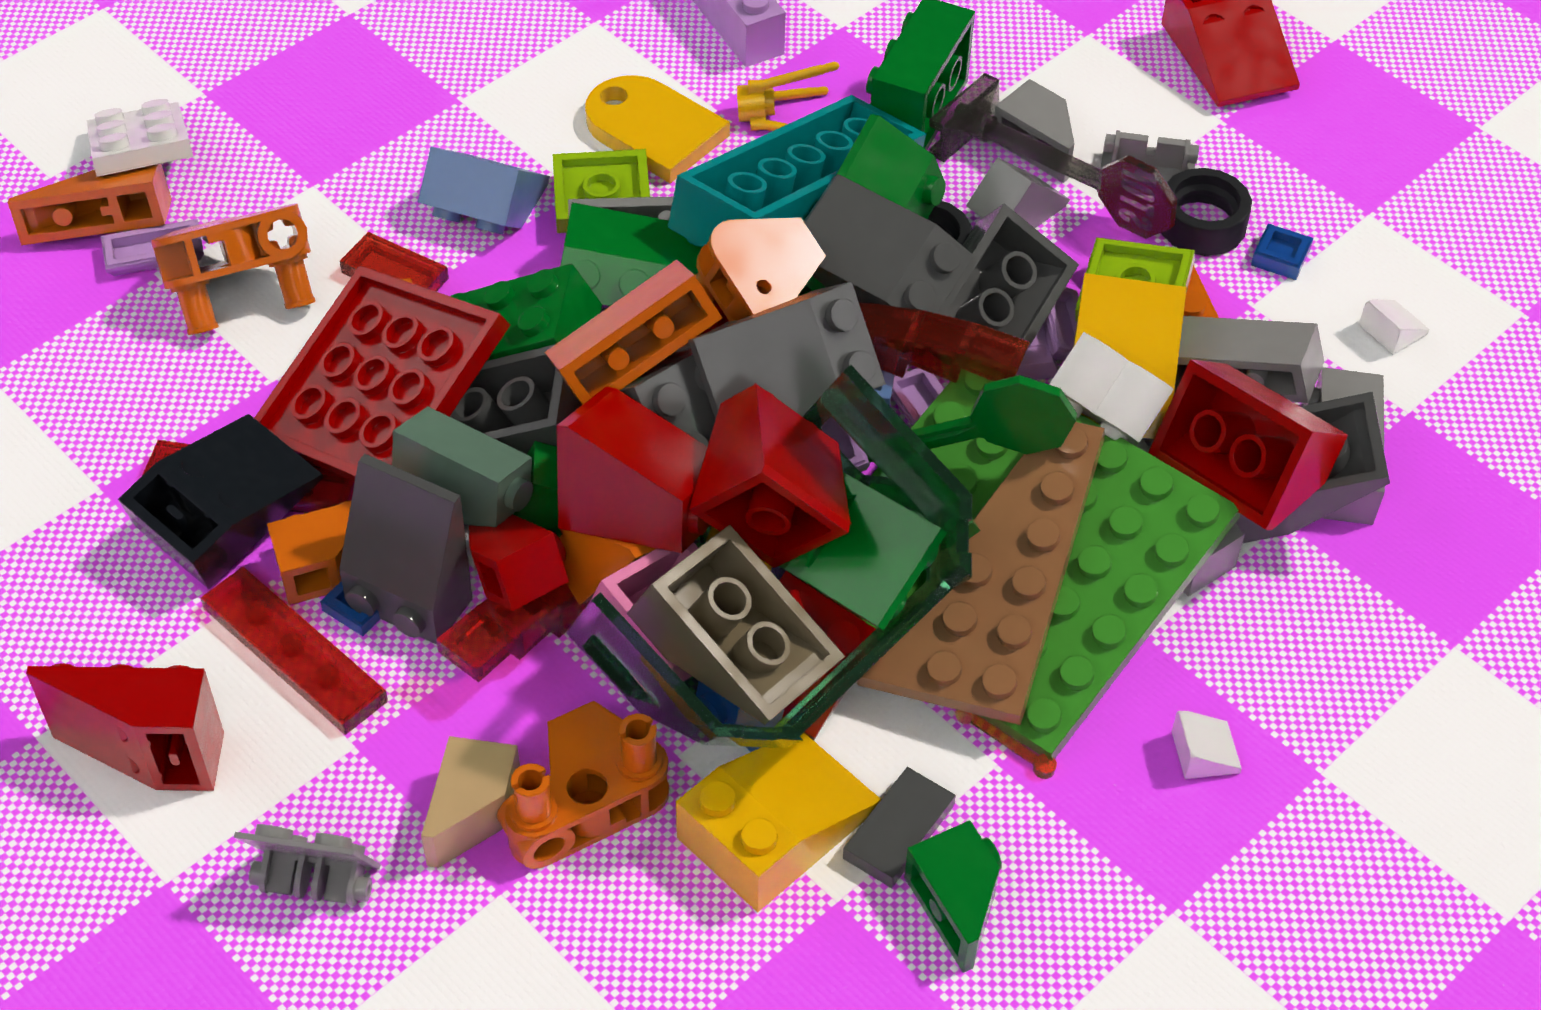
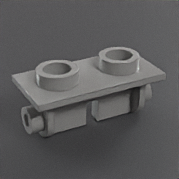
M1116 130L1115 134L1106 133L1100 176H1104L1105 165L1130 155L1156 167L1165 181L1168 182L1173 175L1187 169H1195L1199 145L1191 144V139L1181 140L1158 137L1156 148L1147 147L1149 135L1121 132V130ZM1125 166L1126 172L1145 181L1159 183V176L1154 171L1142 166L1138 167L1136 171ZM1126 176L1124 178L1130 180H1137L1131 176Z

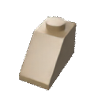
M449 736L421 834L428 867H441L503 829L497 819V812L502 803L514 794L510 782L511 775L515 769L520 767L518 745Z

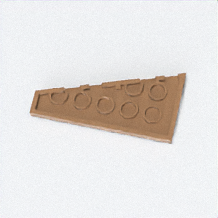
M1075 422L1061 447L1027 455L1023 454L974 519L981 531L949 552L857 673L856 681L858 686L1021 725L1103 446L1105 428Z

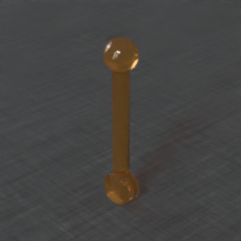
M955 710V716L959 723L974 725L1032 764L1033 772L1037 777L1049 779L1054 776L1057 767L1054 757L1050 758L1046 754L1037 755L979 715Z

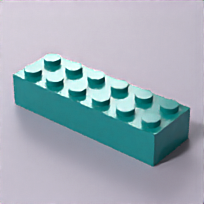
M850 95L677 175L668 228L684 236L691 244L703 247L709 241L713 229L721 222L727 220L801 218L804 222L829 183L836 176L870 114L881 116L922 147L924 146L926 133Z

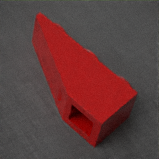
M513 514L497 527L469 525V548L487 599L514 611L569 582L563 561L566 560V551L561 540L554 532Z

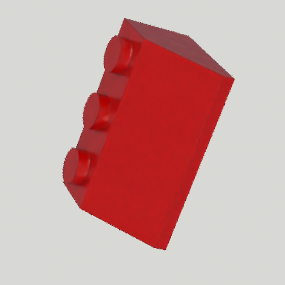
M1190 359L1148 453L1230 500L1237 507L1238 513L1263 529L1273 530L1326 483L1348 434L1228 364Z

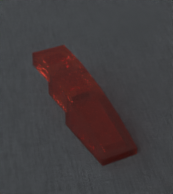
M859 303L881 370L901 378L904 377L909 365L957 383L963 369L991 381L1014 377L1018 373L1030 341L978 323L929 311L881 304Z
M566 583L514 611L486 599L436 639L438 653L479 683L510 654L520 660L550 632L560 638L583 617L590 601L579 605Z

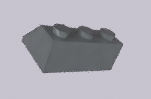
M1004 203L978 221L962 246L974 255L973 259L926 332L916 338L945 361L964 366L970 357L977 353L1013 374L1079 264Z

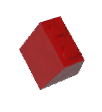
M755 383L720 403L689 511L718 531H722L728 525H731L753 552L773 568L784 564L849 532L851 522L839 443L817 428L814 423L803 418L778 400L772 393Z
M604 387L557 424L558 529L683 553L710 526L689 511L707 446L617 388Z

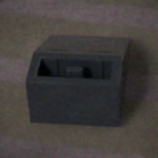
M247 414L159 460L117 500L137 529L207 589H210L269 532L267 523L281 520L324 476L254 417Z

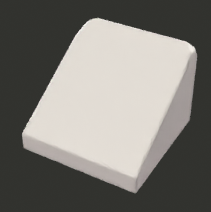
M1371 299L1367 301L1359 321V325L1392 354L1428 335L1430 331L1425 324L1396 300Z
M1177 711L1171 732L1185 779L1241 773L1242 768L1228 721L1191 711Z

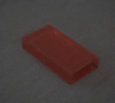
M367 232L339 261L341 273L352 277L360 265L398 279L411 278L413 284L436 292L449 279L447 266L370 232Z

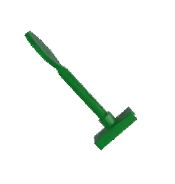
M1018 375L985 383L968 417L863 441L869 463L911 454L922 445L932 449L976 438H984L989 443L1027 455L1061 447L1076 422L1077 412L1061 388Z

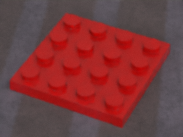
M359 265L254 418L307 462L355 482L358 461L364 454L392 465L393 430L427 406L450 417L510 327V324L500 313Z

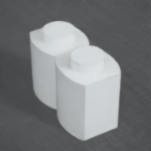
M1085 332L1082 333L1049 384L1062 389L1077 412V418L1082 413L1100 424V427L1105 428L1104 435L1115 441L1121 437L1135 446L1141 441L1174 390L1152 373L1127 360L1114 349Z

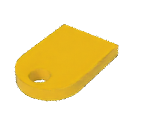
M626 75L606 80L590 92L585 103L587 128L596 140L614 151L646 149L648 171L670 184L677 179V175L686 172L730 136V122L665 84L645 76ZM618 100L623 103L617 105H610L606 102Z

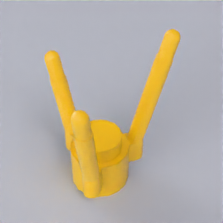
M834 61L767 79L748 80V85H737L739 122H750L751 131H774L787 125L786 123L766 119V116H775V101L827 95L829 90L826 86L774 91L773 87L836 71L839 69V63Z

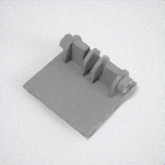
M257 824L255 834L236 831L234 833V838L264 852L262 862L254 861L249 872L250 885L259 886V891L262 893L270 892L292 896L293 891L296 898H303L309 886L312 866L315 864L311 884L312 900L320 901L324 895L323 900L355 906L358 901L368 902L370 898L372 878L364 877L365 868L380 870L381 864L364 855L366 847L352 843L351 838L316 833L314 843L307 842L308 838L293 835V830L265 824Z

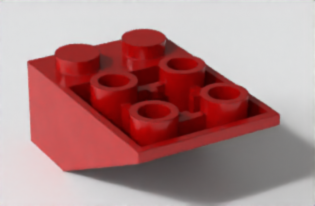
M1165 0L1161 24L1217 107L1299 89L1300 82L1272 0Z
M58 663L52 666L27 667L26 675L53 738L155 790L214 791L224 730L205 668H191L184 665H174L168 668H144L125 664H116L110 667H76L65 663Z

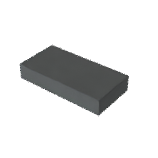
M907 766L843 848V859L892 889L905 872L908 847L922 842L933 835L955 806L956 795Z

